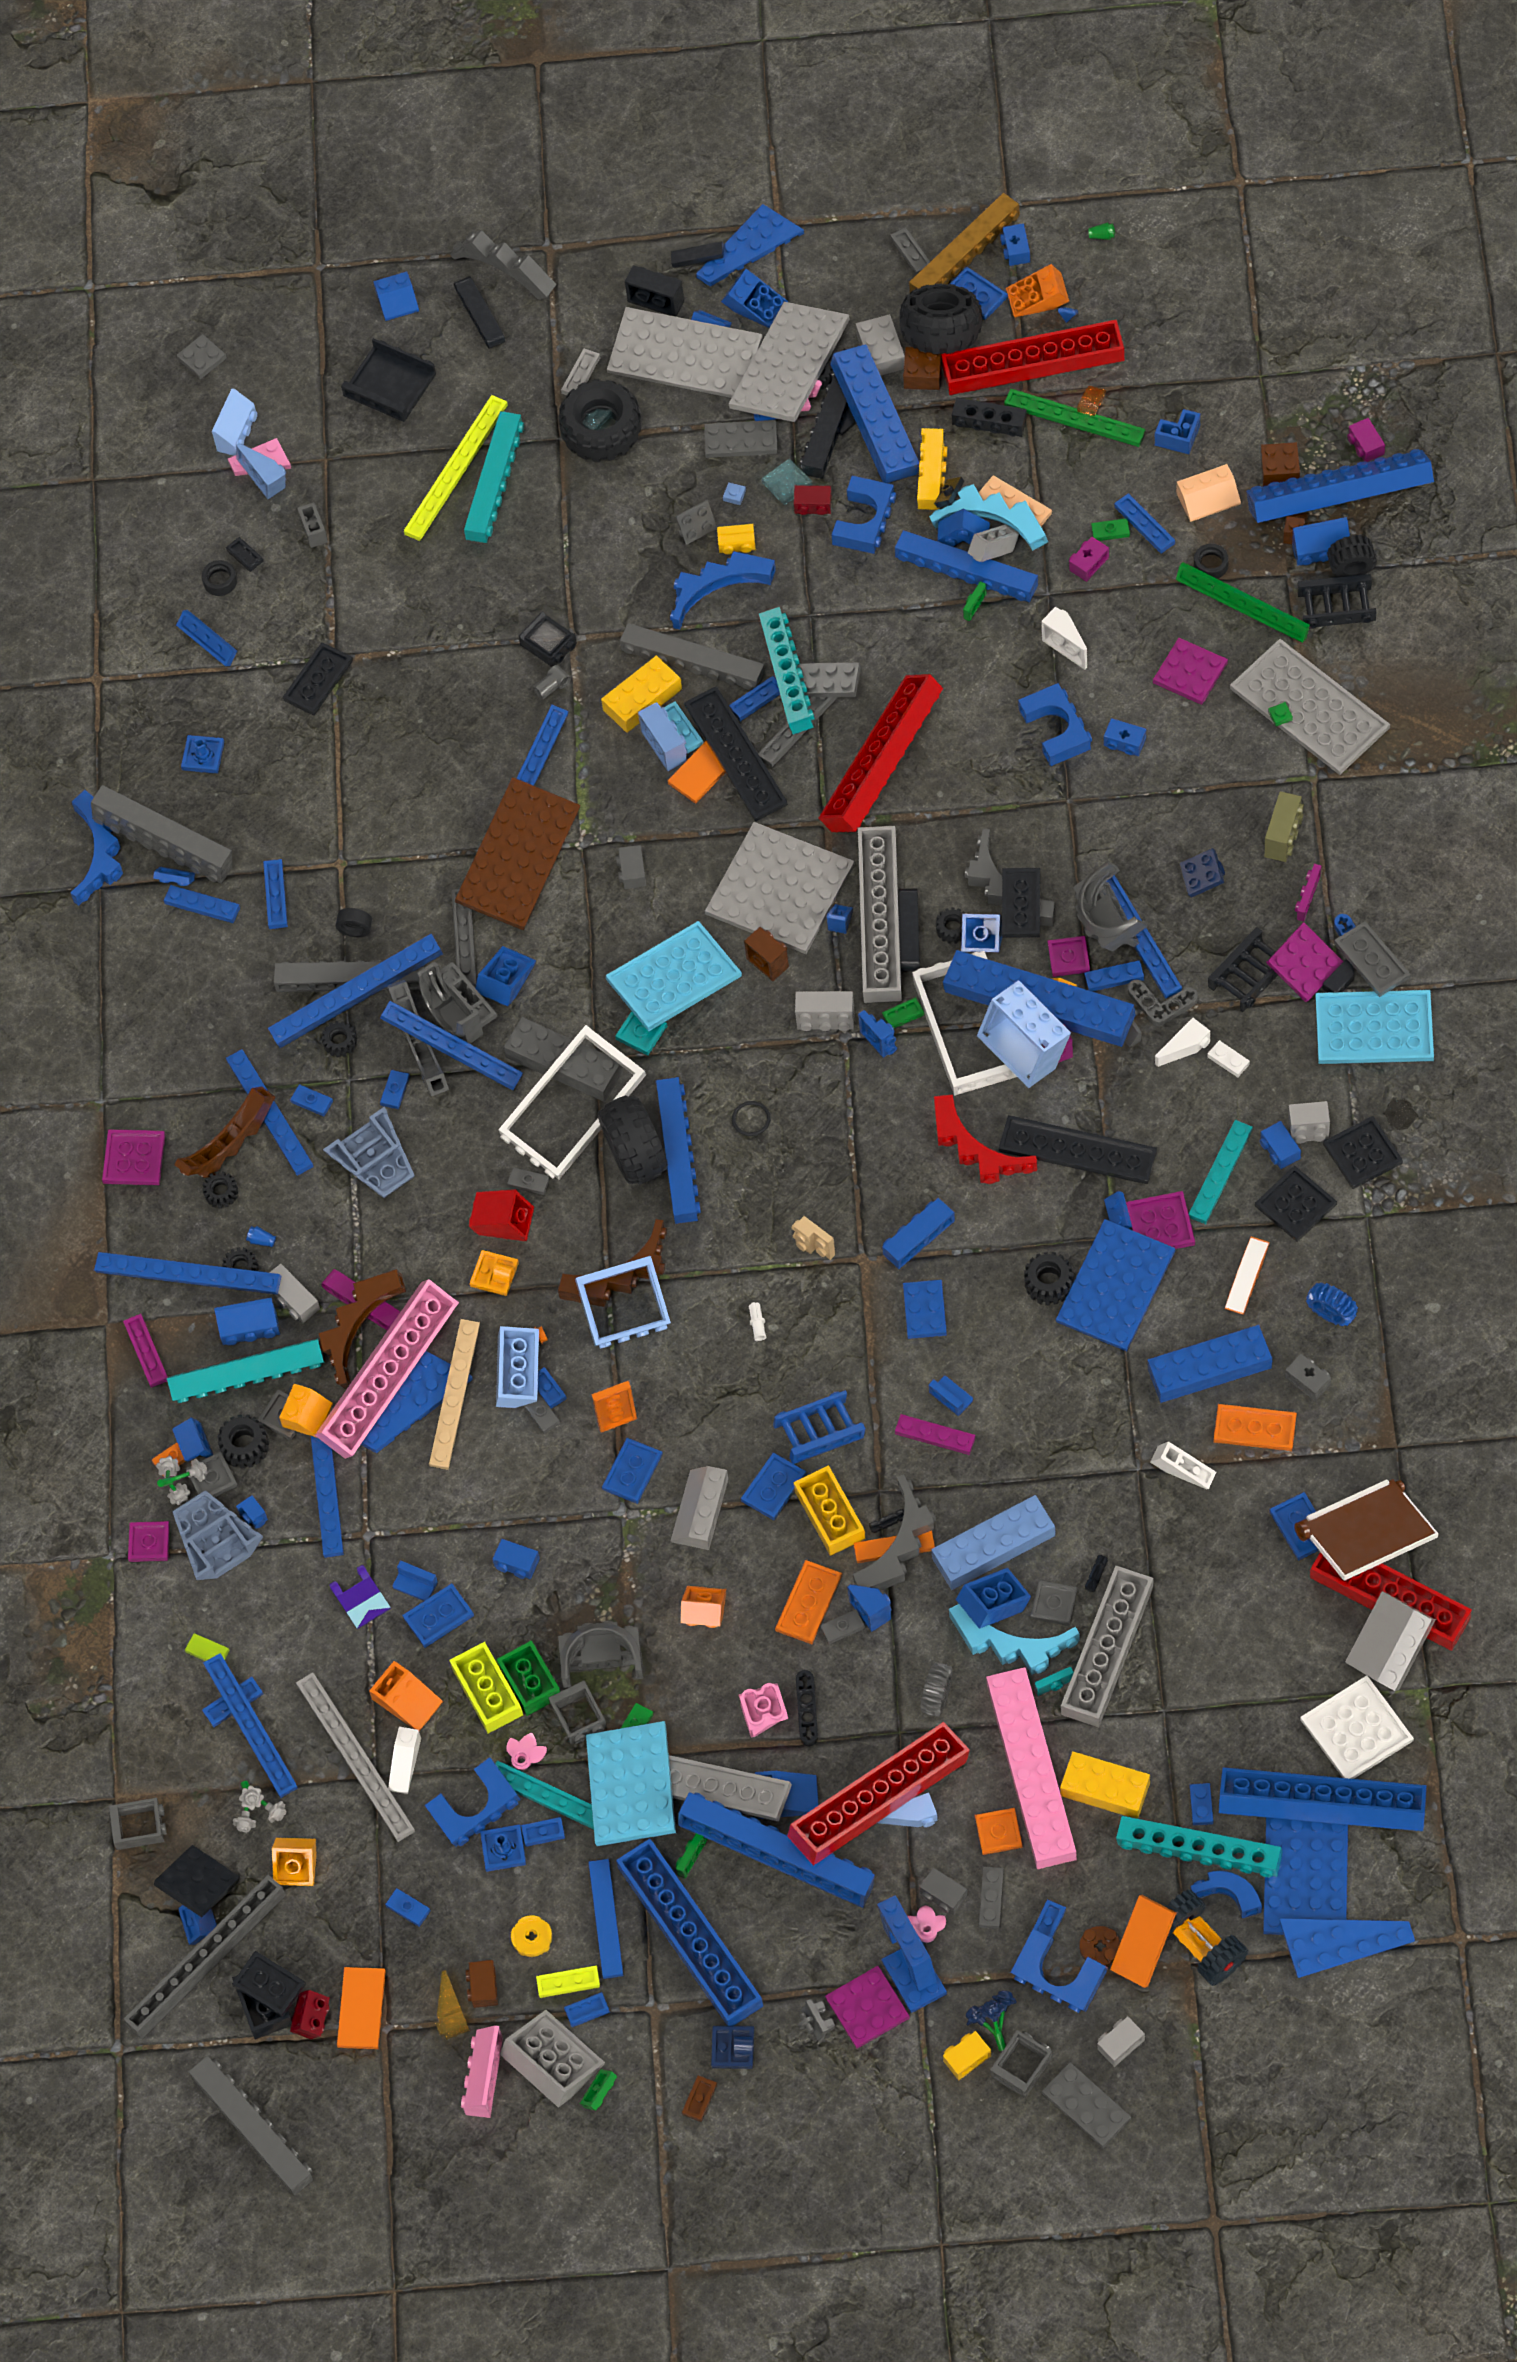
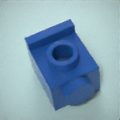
M252 1495L236 1506L239 1515L243 1517L248 1525L251 1523L254 1528L262 1527L268 1520L265 1511Z

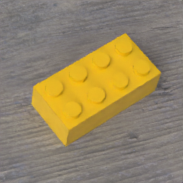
M656 655L601 699L603 711L628 733L639 724V711L656 702L661 707L682 690L681 678Z
M829 1465L793 1482L795 1493L830 1556L865 1539L864 1528Z
M1072 1751L1060 1787L1061 1797L1138 1819L1150 1785V1774Z

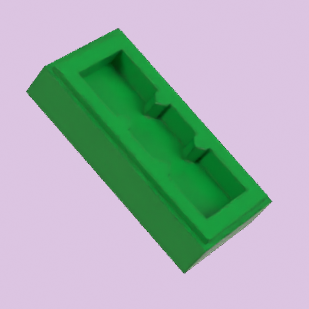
M1127 518L1091 523L1093 537L1098 541L1130 537Z
M979 582L973 594H969L966 605L963 608L965 620L971 621L986 596L985 583Z
M915 997L882 1012V1016L885 1022L890 1023L893 1029L924 1016V1011Z
M635 1703L621 1728L648 1724L654 1713Z

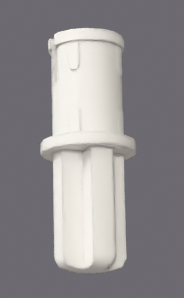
M753 1302L749 1305L750 1325L753 1327L755 1341H762L766 1339L765 1319L762 1318L760 1304Z

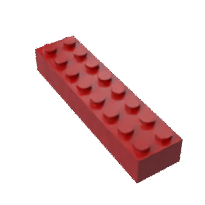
M1320 1552L1310 1569L1311 1579L1371 1610L1374 1608L1381 1592L1384 1591L1436 1619L1427 1639L1451 1651L1471 1619L1472 1609L1382 1563L1344 1581Z

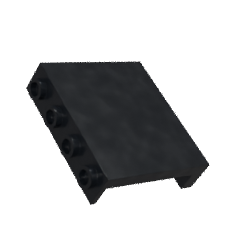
M373 338L372 349L350 382L344 381L341 385L343 396L405 422L435 377V365L431 361L423 360L413 353L409 354L399 347L390 346L382 340Z

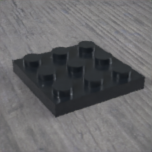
M1374 1116L1323 1141V1146L1352 1189L1403 1164L1402 1158Z
M1295 1165L1255 1202V1207L1296 1242L1337 1205V1201Z
M191 1845L155 1879L154 1886L202 1918L239 1882L240 1876L194 1845Z

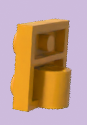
M482 1250L470 1281V1287L507 1296L519 1264L518 1259Z

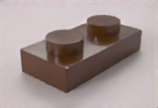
M697 2076L683 2108L682 2115L702 2122L717 2087V2082Z

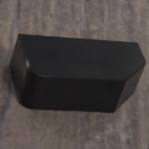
M1345 959L1323 982L1322 989L1327 993L1343 992L1354 981L1353 965Z

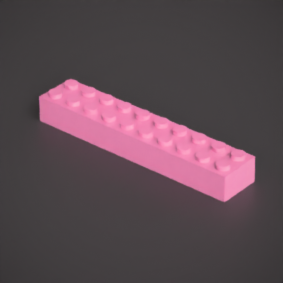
M428 1279L421 1282L315 1436L346 1459L353 1456L459 1302Z
M1026 1668L987 1676L989 1695L1036 1867L1041 1869L1077 1860L1075 1845Z

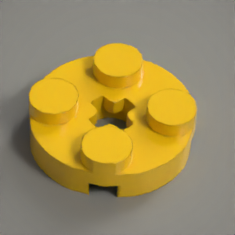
M534 1915L525 1916L513 1927L511 1940L514 1948L520 1955L535 1957L549 1950L552 1942V1931L549 1924L540 1917ZM529 1932L537 1935L532 1941L526 1939V1936H529Z

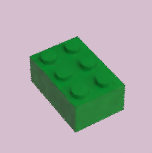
M532 1641L496 1659L502 1674L526 1716L549 1705L548 1698L560 1692L557 1683Z

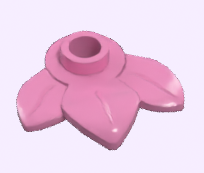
M532 1733L527 1734L520 1741L510 1738L507 1743V1752L512 1757V1765L518 1770H525L531 1763L540 1762L547 1751L546 1747L537 1746L536 1739ZM523 1758L525 1762L519 1763L518 1760Z
M926 1905L918 1910L917 1916H907L920 1940L925 1943L932 1942L936 1938L937 1932L943 1930L946 1925L945 1916H935L933 1909Z

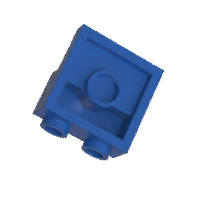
M865 1010L858 1014L861 1034L883 1058L893 1054L897 1047L895 1046V1031L891 1024H886L883 1019L877 1022L872 1014L868 1015Z

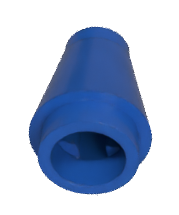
M251 1226L246 1241H249L250 1244L273 1247L276 1236L258 1226Z

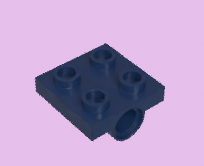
M1213 848L1180 863L1186 889L1191 898L1224 883L1223 875H1225V870Z
M713 2026L711 2067L753 2069L754 2027Z

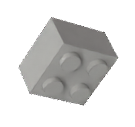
M1327 1101L1289 1105V1134L1296 1143L1301 1144L1306 1141L1322 1142L1329 1139L1330 1118Z

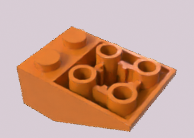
M1052 264L1006 288L1014 317L1053 310L1069 302L1062 273Z
M395 1661L369 1690L373 1701L411 1728L419 1731L443 1703L436 1694L410 1671Z

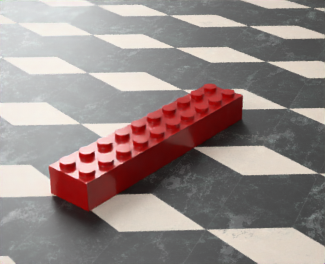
M1116 319L955 351L950 354L944 353L941 354L949 395L1121 362L1124 361V345Z
M931 674L906 675L819 816L821 822L831 832H856L860 828L863 819L869 813L874 801L877 800L882 788L887 784L888 778L896 769V765L904 756L905 750L913 741V737L918 729L921 728L922 722L930 713L933 704L943 690Z
M942 1722L790 1824L787 1837L814 1866L965 1764L970 1750Z

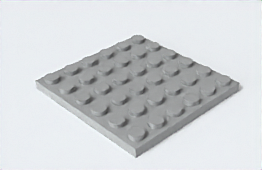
M753 822L705 910V915L751 933L761 927L765 931H770L774 939L778 942H783L786 947L807 954L827 917V913L831 910L851 873L855 862Z

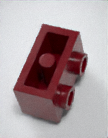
M795 485V514H831V486Z
M311 1990L300 1992L290 2032L308 2039L321 2037L325 2028V2016L329 2011L328 2003L330 1998Z

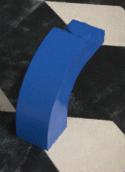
M1226 1871L1208 1872V1881L1199 1880L1190 1886V1890L1199 1898L1212 1894H1224L1231 1897L1236 1902L1242 1918L1262 1913V1905L1253 1886L1247 1880L1234 1873Z

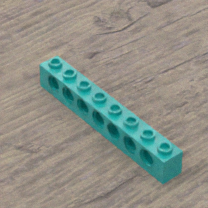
M780 607L759 613L792 734L814 728L812 720L815 717L812 709L808 707L811 706L809 696H805L804 693L807 692V687L804 681L801 682V678H804L801 668L797 667L800 662L797 653L794 654L793 652L796 651L794 641H790V637L793 636L790 627L786 626L789 623L786 613L782 614Z
M1126 1816L1121 1817L1116 1837L1118 1845L1126 1850L1134 1848L1146 1854H1151L1152 1852L1159 1853L1166 1858L1175 1856L1187 1862L1195 1860L1207 1866L1215 1864L1220 1865L1223 1869L1230 1870L1235 1868L1240 1869L1243 1873L1250 1874L1255 1872L1268 1878L1272 1876L1277 1877L1282 1858V1849L1279 1846ZM1136 1834H1144V1837L1141 1839L1134 1838ZM1158 1837L1164 1838L1161 1843H1155L1154 1840ZM1178 1841L1184 1842L1181 1847L1174 1846ZM1197 1845L1204 1846L1201 1851L1194 1850V1847ZM1217 1849L1224 1850L1220 1855L1214 1854V1851ZM1237 1853L1244 1854L1240 1859L1234 1858V1855ZM1256 1857L1264 1858L1260 1863L1254 1862Z

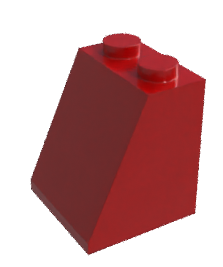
M516 1189L476 1192L472 1214L469 1219V1227L482 1236L527 1241L534 1206Z

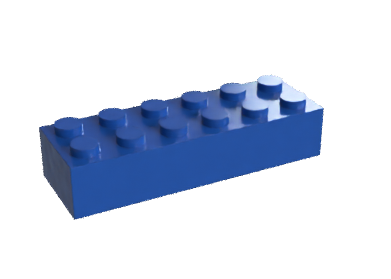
M1259 1325L1148 1359V1372L1160 1403L1272 1368V1357Z

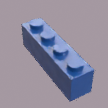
M939 1198L934 1202H929L925 1210L920 1214H915L910 1223L900 1227L895 1236L888 1238L883 1243V1255L900 1269L955 1221L954 1212Z

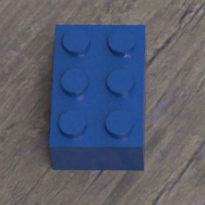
M1006 1568L964 1584L956 1601L980 1629L1023 1612L1031 1596L1012 1572Z

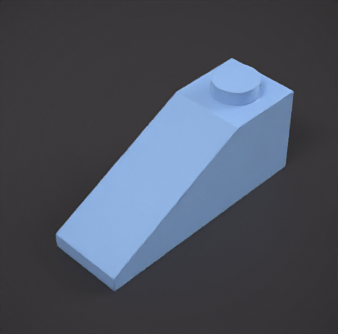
M926 1793L911 1799L877 1823L930 1827L938 1819L930 1794Z

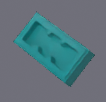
M1068 1667L1036 1681L1035 1691L1037 1695L1040 1696L1051 1690L1057 1691L1064 1684L1069 1683L1074 1673L1072 1668Z

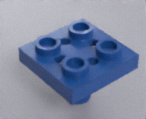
M188 735L181 764L182 770L218 774L224 738Z
M520 1825L480 1831L486 1872L526 1865Z

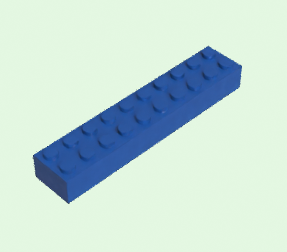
M1414 449L1410 453H1397L1389 458L1380 457L1372 462L1363 461L1357 463V465L1342 466L1333 471L1324 470L1320 474H1307L1298 479L1289 478L1281 483L1272 482L1264 487L1255 486L1251 490H1246L1249 511L1257 523L1431 483L1434 482L1430 459L1423 450Z
M956 950L943 980L946 993L989 1006L994 997L1019 980L1069 1031L1120 1047L1123 1046L1136 1015L1134 1004Z
M1222 1768L1219 1813L1423 1831L1427 1785Z
M689 1792L679 1811L678 1826L864 1908L874 1885L875 1874H872L870 1869L854 1866V1863L850 1860L836 1858L833 1853L813 1866L787 1837L788 1834L780 1833L776 1827L764 1826L753 1817H744L741 1812L735 1809H726L723 1804L717 1801H708L699 1793L693 1794Z
M648 1839L617 1859L619 1871L726 2025L734 2026L762 2008L763 2001L761 1996L652 1840Z

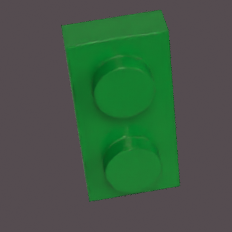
M600 2069L579 2104L586 2109L596 2111L602 2105L607 2092L613 2087L617 2075L612 2071Z

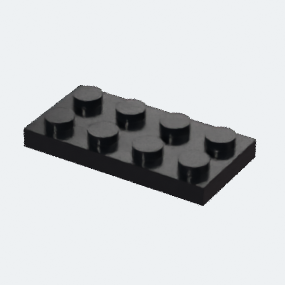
M321 642L284 694L283 701L315 715L353 662L352 656Z
M1002 868V938L1040 937V868Z

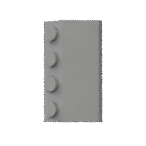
M710 1466L690 1470L671 1537L672 1543L709 1550L728 1483L727 1470Z

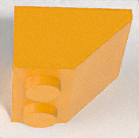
M294 1384L279 1417L282 1427L316 1437L315 1434L328 1417L333 1403L310 1388Z
M275 1839L272 1847L273 1879L279 1885L314 1886L317 1858L316 1839Z

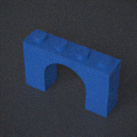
M852 476L847 488L848 501L869 505L877 513L871 521L864 524H853L836 520L832 532V545L874 554L876 547H880L881 532H885L886 518L890 517V506L896 500V492H894L893 484Z
M1059 683L1018 700L1019 711L1026 724L1047 715H1056L1063 718L1069 725L1063 734L1042 743V752L1050 767L1091 750L1090 742L1092 737L1088 731L1084 730V723L1081 717H1077L1075 714V706L1073 703H1069L1067 692L1064 688L1061 689Z
M490 1757L474 1769L488 1790L487 1805L479 1814L471 1817L457 1814L442 1794H439L425 1805L455 1847L466 1844L470 1836L474 1833L479 1834L480 1831L485 1829V1825L491 1821H497L504 1811L516 1807L520 1800V1797Z
M896 1895L878 1903L877 1906L883 1928L891 1943H898L906 1960L910 1977L918 1991L937 1983L931 1958Z
M1033 1929L1010 1972L1015 1975L1014 1980L1024 1985L1026 1981L1033 1984L1032 1989L1041 1994L1044 1991L1052 1994L1051 1999L1060 2004L1062 2000L1069 2003L1068 2008L1077 2013L1080 2010L1086 2012L1108 1967L1087 1957L1077 1978L1072 1983L1066 1986L1051 1985L1044 1977L1042 1966L1054 1939Z

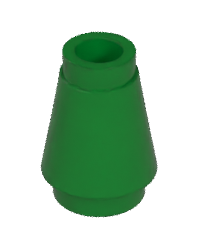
M1107 222L1088 229L1089 238L1107 240L1115 238L1113 223L1109 224Z

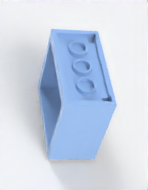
M1018 980L991 1000L977 1037L1030 1088L1056 1069L1071 1032Z
M651 1256L575 1279L594 1346L599 1345L600 1349L611 1346V1342L618 1340V1343L628 1341L630 1336L635 1334L637 1338L648 1335V1331L655 1329V1332L665 1330L667 1325L671 1323ZM646 1267L661 1320L599 1338L584 1285Z

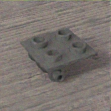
M708 500L676 515L680 527L678 533L683 537L686 545L717 529Z

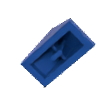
M835 904L827 913L828 930L846 934L853 913V907Z

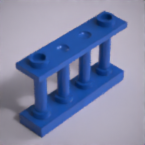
M846 1390L834 1392L829 1397L794 1410L780 1412L774 1417V1429L783 1426L793 1446L789 1457L792 1464L864 1438L865 1427L863 1423L853 1424L843 1404L846 1403ZM836 1406L846 1425V1429L835 1430L826 1410ZM818 1413L829 1434L821 1438L818 1437L808 1416ZM801 1420L811 1441L800 1444L790 1423Z

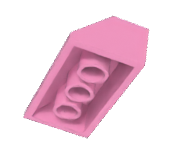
M499 2026L478 2029L476 2037L472 2036L471 2049H473V2055L468 2058L470 2073L469 2076L465 2077L464 2083L467 2091L466 2096L463 2095L461 2100V2108H464L466 2115L487 2118L491 2116L503 2042Z

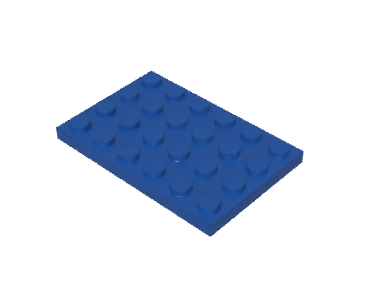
M1104 1219L1056 1318V1322L1127 1352L1176 1251L1175 1248Z
M1266 1817V1844L1281 1847L1282 1858L1277 1877H1265L1263 1934L1284 1935L1279 1918L1346 1920L1348 1825Z

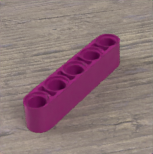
M332 1269L321 1283V1286L328 1293L347 1305L357 1302L352 1294V1290H355L353 1283L356 1282L336 1269ZM384 1302L371 1312L367 1318L388 1331L400 1314V1311Z

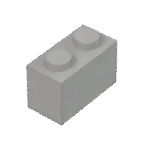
M1126 2017L1124 2020H1118L1111 2032H1105L1098 2039L1097 2047L1099 2052L1114 2067L1145 2041V2034L1129 2017Z

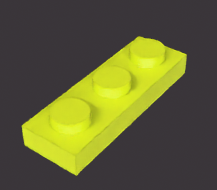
M597 1965L536 1976L540 1998L600 1987Z

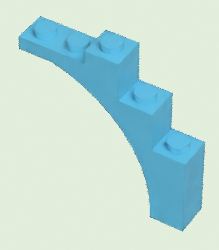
M974 484L963 487L958 492L960 499L954 500L952 505L938 509L929 516L936 529L938 528V522L964 508L978 517L989 518L1008 525L1019 532L1032 551L1048 542L1044 531L1026 501L1018 502L1009 509L1000 492L989 495L983 501Z
M960 1604L949 1609V1617L973 1655L983 1653L991 1646L1002 1665L1005 1663L1010 1664L1020 1656L1031 1675L1044 1672L1049 1666V1657H1056L1063 1649L1067 1647L1072 1648L1080 1641V1634L1076 1627L1056 1637L1043 1639L1021 1638L1001 1632L990 1625L979 1629Z

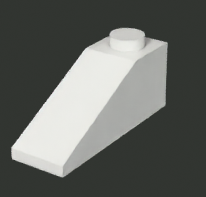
M1192 1018L1155 1055V1065L1159 1067L1197 1053L1201 1048H1206L1210 1043V1030Z
M1170 1442L1159 1445L1150 1462L1166 1473L1204 1489H1209L1216 1474L1214 1470Z
M399 1727L389 1779V1791L404 1794L409 1792L421 1742L419 1730Z

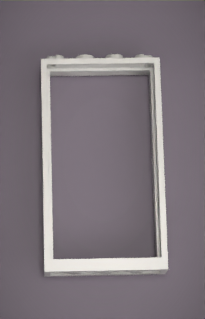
M985 951L972 953V955L987 959ZM949 961L937 963L928 968H920L912 972L917 994L955 1096L1017 1076L1006 1065H1001L965 1077L956 1078L922 984L924 981L946 975L952 962Z
M586 1025L499 1129L501 1139L507 1144L510 1142L514 1144L517 1152L523 1156L524 1154L528 1155L531 1158L530 1162L536 1167L542 1166L545 1169L544 1172L552 1179L556 1177L560 1180L602 1129L599 1119L594 1122L557 1168L510 1132L509 1129L581 1042L586 1038L633 1075L614 1100L625 1095L629 1096L646 1076L642 1068Z

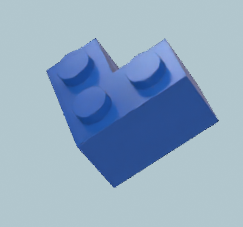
M1183 409L1178 423L1160 419L1155 432V446L1190 454L1200 428V413Z
M963 508L938 522V541L952 547L962 541L971 544L974 534L989 530L990 522Z

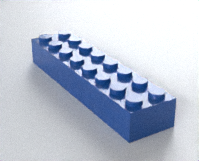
M867 344L833 353L830 365L882 482L889 483L917 475L919 469L918 458Z

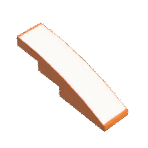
M1250 1237L1225 1306L1226 1310L1244 1315L1270 1242Z

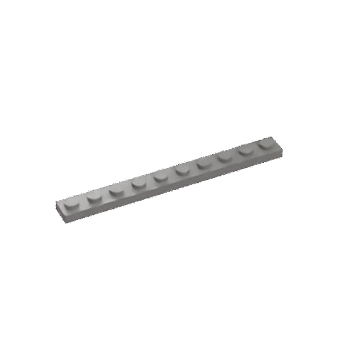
M314 1673L296 1682L301 1693L397 1842L414 1833L413 1826Z

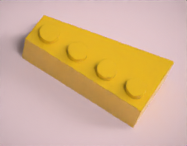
M922 428L921 461L919 463L920 477L918 480L917 496L918 509L938 510L940 508H937L934 503L945 484V477H942V474L946 472L944 457H947L948 447L944 446L943 429Z

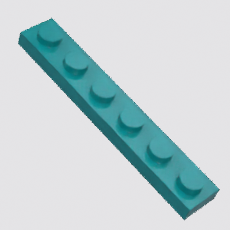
M1237 1120L1234 1121L1189 1212V1218L1207 1224L1253 1130L1252 1126Z
M497 1760L496 1766L517 1794L594 1830L591 1804Z

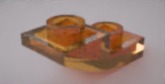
M1089 385L1080 400L1077 412L1095 416L1098 406H1101L1106 390Z

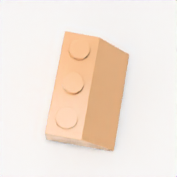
M1227 464L1177 481V496L1190 522L1241 504L1235 479Z

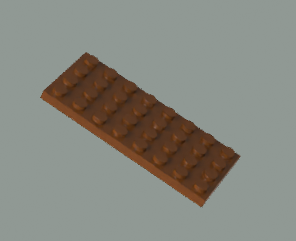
M512 777L455 898V903L524 931L581 805Z

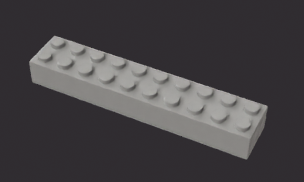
M895 826L858 828L864 1003L902 1001Z

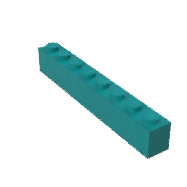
M502 411L499 413L464 528L466 540L487 543L488 537L492 536V524L497 520V508L502 503L501 494L506 490V478L510 476V465L515 460L514 451L516 447H519V435L524 431V422H522L520 414Z
M317 1338L167 1377L172 1401L177 1400L178 1403L188 1401V1397L195 1395L196 1398L208 1396L207 1392L214 1390L215 1393L227 1391L226 1387L233 1385L235 1389L246 1386L245 1382L253 1381V1384L263 1382L264 1377L271 1376L272 1379L282 1377L284 1372L290 1371L291 1374L301 1372L303 1367L309 1366L310 1369L321 1367L320 1363H323L324 1359Z

